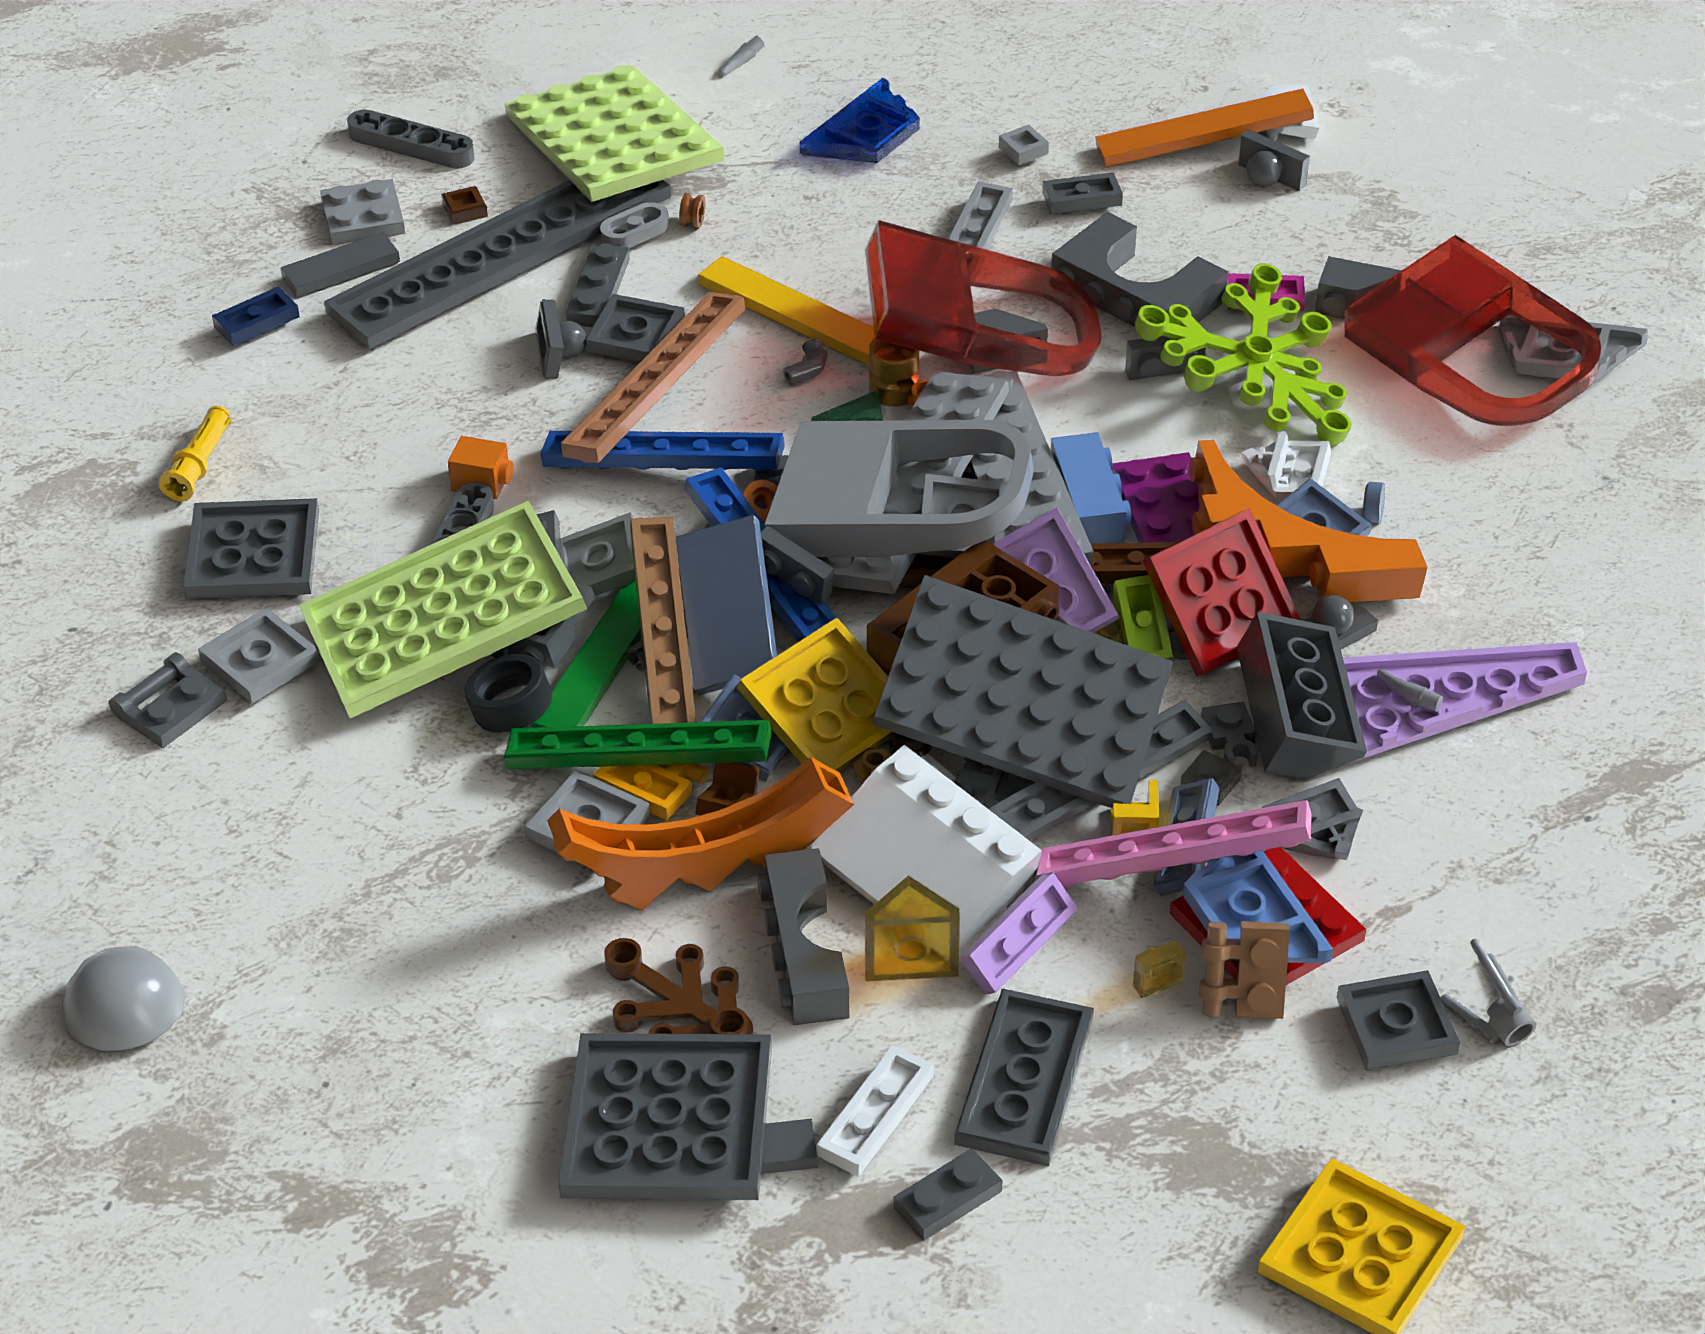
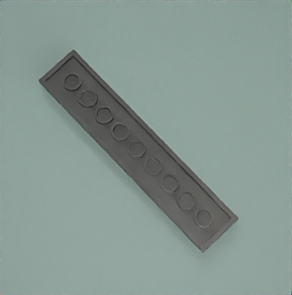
M569 180L325 300V312L370 350L601 233V223L607 218L642 203H660L670 198L671 187L664 180H660L591 202Z

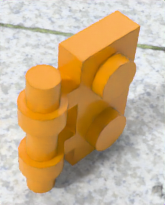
M700 764L601 766L593 774V778L649 802L650 813L668 821L692 794V781L701 785L704 784L708 779L710 771Z

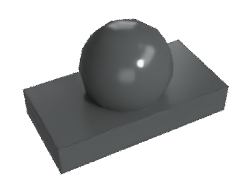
M1250 130L1241 135L1238 165L1247 169L1248 177L1254 184L1267 187L1279 182L1297 191H1301L1306 186L1310 155Z
M542 299L535 327L542 373L545 378H558L562 357L570 359L583 353L586 347L587 334L576 322L564 321L559 323L556 300Z
M1338 595L1325 596L1320 599L1314 607L1312 616L1303 620L1335 627L1341 649L1377 631L1378 620L1358 602H1349Z

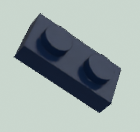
M279 286L212 315L214 328L232 346L246 342L251 338L300 317L298 305Z

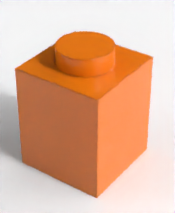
M461 435L448 459L451 491L457 492L466 483L481 482L491 488L493 499H497L504 484L508 485L513 476L514 466L513 461L508 459L507 443Z

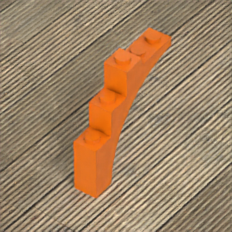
M1198 440L1196 455L1191 457L1189 461L1190 479L1192 482H1196L1199 488V511L1194 512L1192 516L1194 534L1250 508L1281 577L1309 576L1312 587H1317L1321 599L1330 595L1341 596L1349 602L1420 598L1428 566L1416 539H1383L1354 535L1319 526L1290 514L1260 496L1243 482L1224 460L1214 440Z
M810 757L786 777L756 795L719 811L686 820L658 824H614L586 819L559 808L547 819L554 839L552 841L553 847L563 859L567 861L574 860L590 868L596 875L604 877V889L614 901L620 904L624 902L642 911L678 878L686 884L690 885L693 883L711 892L746 859L753 865L759 866L761 864L765 866V855L804 850L846 813L854 803L841 774Z

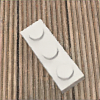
M892 1045L817 1143V1157L859 1177L934 1077V1064Z

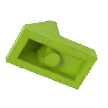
M1146 575L1114 581L1113 606L1120 618L1113 622L1114 630L1121 629L1124 644L1168 660L1171 659L1173 654L1163 604L1150 576Z

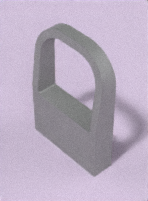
M994 420L800 422L765 522V528L767 526L771 527L815 557H888L957 549L978 544L1002 532L1022 512L1034 472L1031 447L1028 439L1020 430L1009 424ZM984 453L1001 454L1013 460L1008 483L1003 493L992 503L980 509L958 514H883L898 464L901 462H919Z

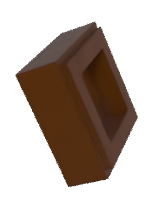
M477 186L441 194L442 205L453 225L488 217L487 205Z

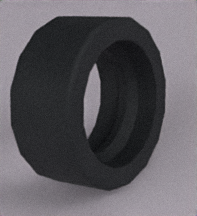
M523 654L504 655L488 661L469 677L464 688L467 703L476 723L484 730L495 733L511 732L512 728L527 727L547 711L552 700L551 688L542 665L534 657ZM516 686H526L522 691L502 700H492L504 690Z

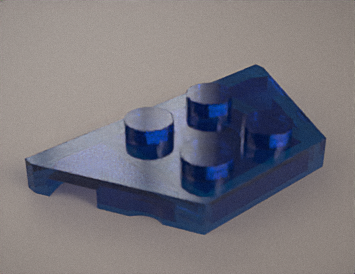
M881 78L799 142L800 154L804 156L878 163L920 130V117L912 108L906 106V101L900 94L893 95L890 91L889 81Z

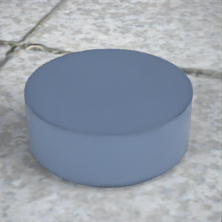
M1369 481L1366 484L1364 493L1363 518L1371 523H1381L1385 503V483Z

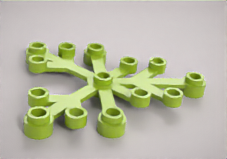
M1260 263L1253 267L1248 284L1251 293L1254 295V300L1248 295L1246 288L1240 284L1231 283L1225 288L1222 302L1230 308H1240L1252 320L1251 333L1241 342L1208 333L1191 316V311L1184 305L1173 304L1169 307L1168 312L1155 305H1145L1140 308L1134 324L1136 333L1140 338L1147 341H1154L1161 336L1177 339L1165 342L1160 354L1164 363L1170 366H1179L1183 363L1186 354L1205 347L1231 354L1216 361L1202 355L1192 356L1188 360L1183 373L1185 384L1191 390L1197 392L1205 391L1213 385L1215 378L1247 366L1246 381L1243 382L1240 389L1239 399L1246 405L1257 406L1261 403L1265 394V387L1262 384L1264 371L1273 380L1271 406L1264 417V424L1268 429L1275 432H1281L1286 429L1291 417L1290 412L1287 410L1289 397L1317 425L1316 431L1320 441H1330V446H1336L1346 439L1352 425L1349 417L1338 410L1324 411L1307 394L1320 396L1321 402L1326 407L1338 409L1343 405L1347 396L1346 389L1338 383L1317 381L1322 370V366L1317 360L1310 357L1300 358L1282 353L1302 344L1314 348L1324 343L1331 330L1329 319L1320 313L1308 312L1302 316L1296 330L1273 339L1267 337L1268 323L1276 320L1285 323L1294 322L1300 310L1299 303L1289 297L1280 298L1278 303L1270 305V297L1277 292L1282 280V274L1276 267L1266 263ZM1282 368L1295 371V375L1285 372Z

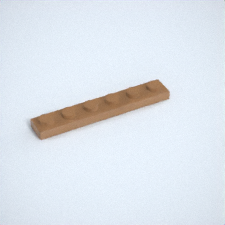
M673 517L631 518L630 534L650 724L696 722Z

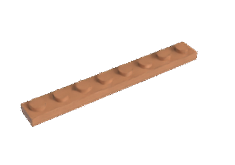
M710 291L561 442L563 457L577 459L584 463H599L745 311L744 296Z

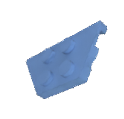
M1262 850L1255 851L1246 856L1232 855L1210 859L1203 869L1197 870L1184 883L1183 897L1207 932L1210 922H1222L1227 925L1226 938L1240 939L1241 921L1288 923L1290 929L1288 962L1328 963L1332 960L1333 948ZM1228 959L1230 961H1238V959Z

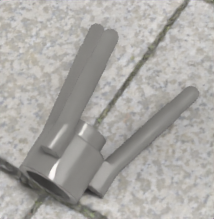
M1472 939L1470 941L1471 947L1501 996L1487 1010V1014L1490 1017L1489 1022L1487 1023L1447 994H1443L1441 1000L1455 1013L1480 1030L1491 1044L1501 1038L1506 1046H1516L1525 1041L1534 1032L1537 1023L1521 1004L1495 956L1491 953L1487 954L1478 939Z

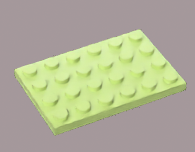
M633 65L617 66L611 72L601 75H587L581 81L567 85H554L547 91L534 95L524 94L517 97L514 101L504 103L506 116L591 202L725 160L723 146Z
M529 500L299 604L350 718L369 711L402 694L411 692L415 688L450 674L465 665L489 656L504 647L587 610L582 595Z

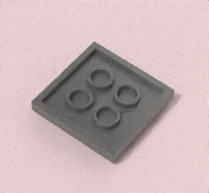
M317 498L194 503L183 583L185 599L311 594L319 518Z

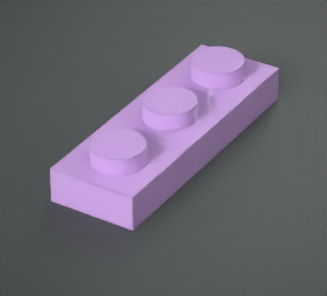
M1054 872L1043 874L959 958L985 995L996 993L1078 910V907Z

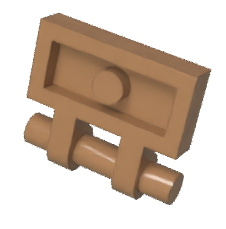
M1241 921L1240 939L1226 938L1227 925L1225 923L1210 922L1208 924L1207 939L1202 941L1201 956L1206 959L1205 978L1200 980L1199 996L1203 999V1015L1208 1017L1221 1016L1222 1001L1228 998L1236 999V1017L1284 1018L1290 933L1288 923ZM1238 959L1237 979L1224 978L1226 960Z

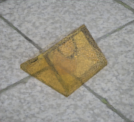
M909 875L865 912V981L958 977L959 908Z

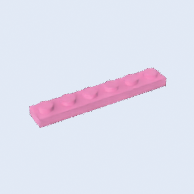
M1304 800L1042 848L1037 877L1039 878L1043 874L1054 872L1062 886L1068 888L1082 882L1099 879L1112 880L1121 875L1143 871L1157 872L1166 867L1188 863L1201 864L1210 859L1232 855L1246 856L1255 851L1271 848H1291L1300 843L1310 842L1312 814L1308 801Z

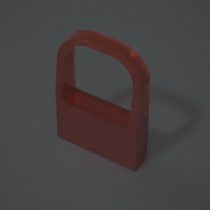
M881 220L877 221L865 249L875 339L975 366L1047 376L1071 375L1082 371L1091 363L1102 339L1097 309L1088 293L1072 279L1038 263ZM971 286L1029 294L1054 302L1072 317L1078 344L1070 346L1057 345L977 323Z
M1456 234L1345 308V337L1421 391L1469 418L1485 424L1515 426L1541 420L1553 414L1588 389L1597 378L1600 369L1601 342L1595 329L1586 320ZM1508 315H1513L1524 323L1572 347L1583 358L1577 367L1537 394L1521 398H1506L1490 394L1442 362L1449 355Z

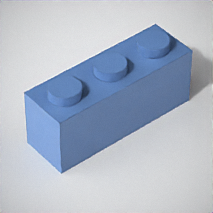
M1098 432L1051 438V453L1089 542H1124L1125 525L1131 524V509L1127 500L1122 501V486L1119 474L1112 473V455L1109 447H1103Z

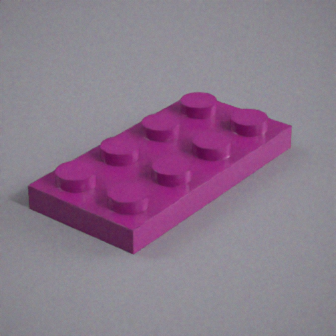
M1189 452L1112 463V473L1119 474L1122 501L1127 500L1130 505L1131 526L1138 543L1180 542L1194 535L1192 516L1194 512L1199 511L1200 504L1198 498L1199 488L1196 482L1191 481L1189 475V461L1191 458Z

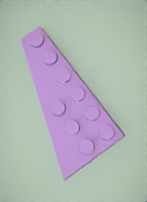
M1577 642L1343 658L1367 753L1363 758L1584 685L1587 675ZM1384 669L1398 678L1427 687L1429 691L1442 695L1443 701L1439 710L1435 712L1422 706L1419 708L1391 690L1377 676V671Z

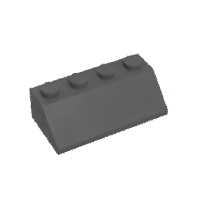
M1257 612L1240 640L1237 652L1264 771L1277 775L1307 779L1363 758L1367 753L1335 627Z

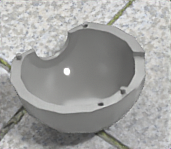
M137 946L113 947L103 949L85 959L66 985L62 1002V1014L67 1033L81 1045L100 1051L128 1050L148 1044L167 1032L182 1014L186 996L179 979L161 958Z

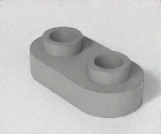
M648 202L609 217L600 226L602 244H613L615 246L631 248L649 239L658 237L666 232L669 227L668 210L659 203Z

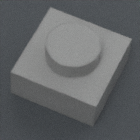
M1029 124L999 135V148L1017 165L1028 163L1049 153V142Z

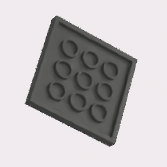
M580 1033L558 1185L560 1198L759 1200L772 1055L771 1035Z

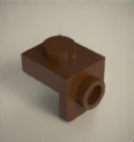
M743 762L715 763L713 783L697 798L695 814L701 816L719 811L756 795L760 768Z

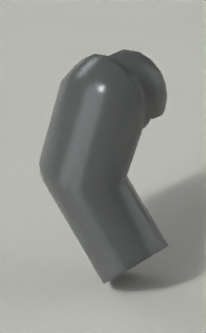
M816 338L804 342L802 349L805 356H803L802 361L783 369L788 385L792 386L816 377L823 372L828 353L827 350H824L823 342L820 339Z

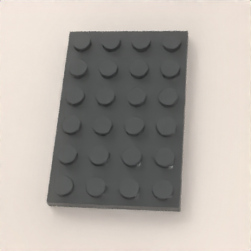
M924 575L872 725L1113 809V803L1131 804L1173 661Z

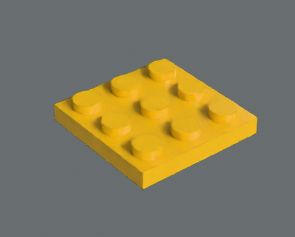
M835 618L740 679L737 685L739 692L762 719L770 721L771 729L801 764L812 757L833 770L840 772L851 765L858 755L868 749H875L891 738L892 731L872 725L888 680V675L838 618Z
M1331 1158L1259 1260L1257 1273L1373 1334H1401L1464 1237L1466 1226Z

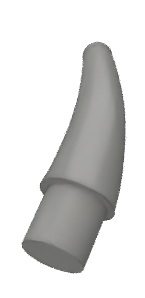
M756 35L747 43H743L721 68L719 75L724 77L755 57L756 53L765 46L762 39Z
M1384 669L1377 671V676L1391 690L1419 708L1422 706L1435 712L1439 710L1443 701L1442 695L1429 691L1427 687L1398 678Z

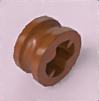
M690 193L683 194L679 209V222L681 226H687L688 223H693L695 228L702 226L706 205L704 195L692 198Z

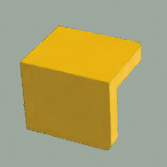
M1158 780L1148 781L1147 802H1131V804L1113 803V809L1111 808V836L1158 827Z

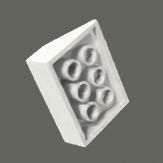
M905 745L871 773L851 797L854 805L825 830L809 848H819L822 863L945 961L1034 883L1042 853L1040 848Z

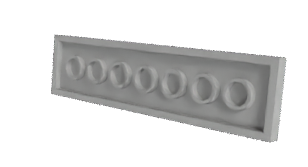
M996 371L992 374L984 375L992 378L1007 379L1009 393L996 414L994 421L1009 424L1026 436L1031 447L1034 465L1033 477L1025 506L1016 520L1004 529L1003 538L1057 507L1089 564L1094 565V551L1017 371ZM975 454L968 463V467L973 479L1008 483L1013 460L1001 454Z
M933 372L905 420H994L1009 393L1007 379L992 378L984 375L972 376L953 374L951 372ZM973 455L899 463L883 514H921L925 475L935 474L961 477ZM917 553L888 557H822L821 560L835 569L832 586L894 594Z

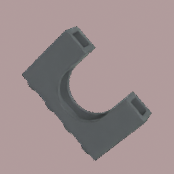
M1109 212L1103 214L1052 253L1051 284L1135 326V320L1140 308L1145 305H1155L1168 312L1169 307L1173 304L1184 305L1191 311V316L1199 323L1223 304L1222 296L1227 286L1228 271L1198 256L1176 274L1161 281L1137 282L1116 274V270L1135 256L1137 226Z

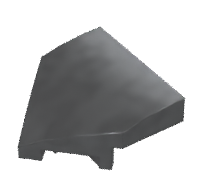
M1340 778L1262 806V808L1307 800L1312 814L1310 842L1282 849L1347 860L1354 835L1363 813V809L1356 806Z

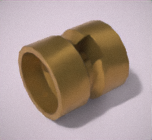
M888 332L875 337L869 344V394L879 404L896 407L908 404V396L912 394V386L919 381L920 345L912 336L901 332Z

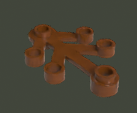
M618 938L606 946L604 950L605 967L610 975L620 981L632 979L665 1000L641 1003L632 1000L618 1002L613 1008L614 1026L619 1031L633 1032L641 1026L643 1021L692 1018L700 1024L673 1027L670 1024L659 1023L651 1027L648 1034H754L752 1021L743 1010L737 1008L736 994L739 991V975L734 968L722 966L715 969L711 974V990L718 997V1010L716 1011L703 1002L700 972L704 967L703 950L698 945L685 944L676 951V968L682 974L683 988L642 962L641 947L635 940ZM686 958H694V959H696V960L690 961V962L684 961V959H686ZM727 980V981H730L731 983H729V984H720L719 982H720V981ZM625 1014H632V1015H634V1016L631 1017V1018H623V1017H621V1016H623V1015H625Z

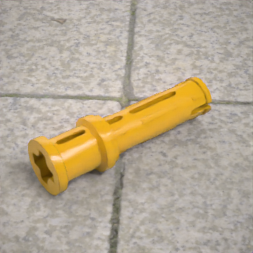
M222 406L210 407L187 447L178 450L174 454L171 461V469L166 470L159 479V488L168 498L183 502L188 501L193 496L196 481L201 480L208 470L207 459L217 446L223 433L231 424L232 417H228L230 412Z

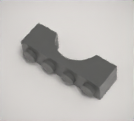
M819 848L765 855V874L758 875V888L761 902L769 901L770 908L764 909L767 935L776 936L777 943L771 944L774 971H783L784 979H778L781 1007H790L793 1025L850 1018L849 984L842 952L822 948L808 940L801 932L810 921L827 912V886Z

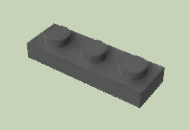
M592 244L567 307L566 321L576 322L580 326H594L611 295L618 292L630 260L629 247L615 246L613 244Z

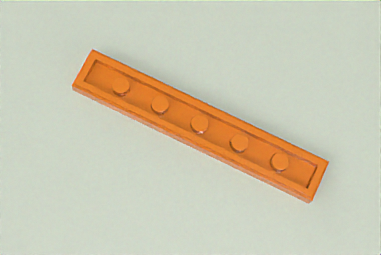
M1302 88L1095 136L1096 147L1104 166L1110 167L1240 137L1247 130L1257 133L1314 119V108Z

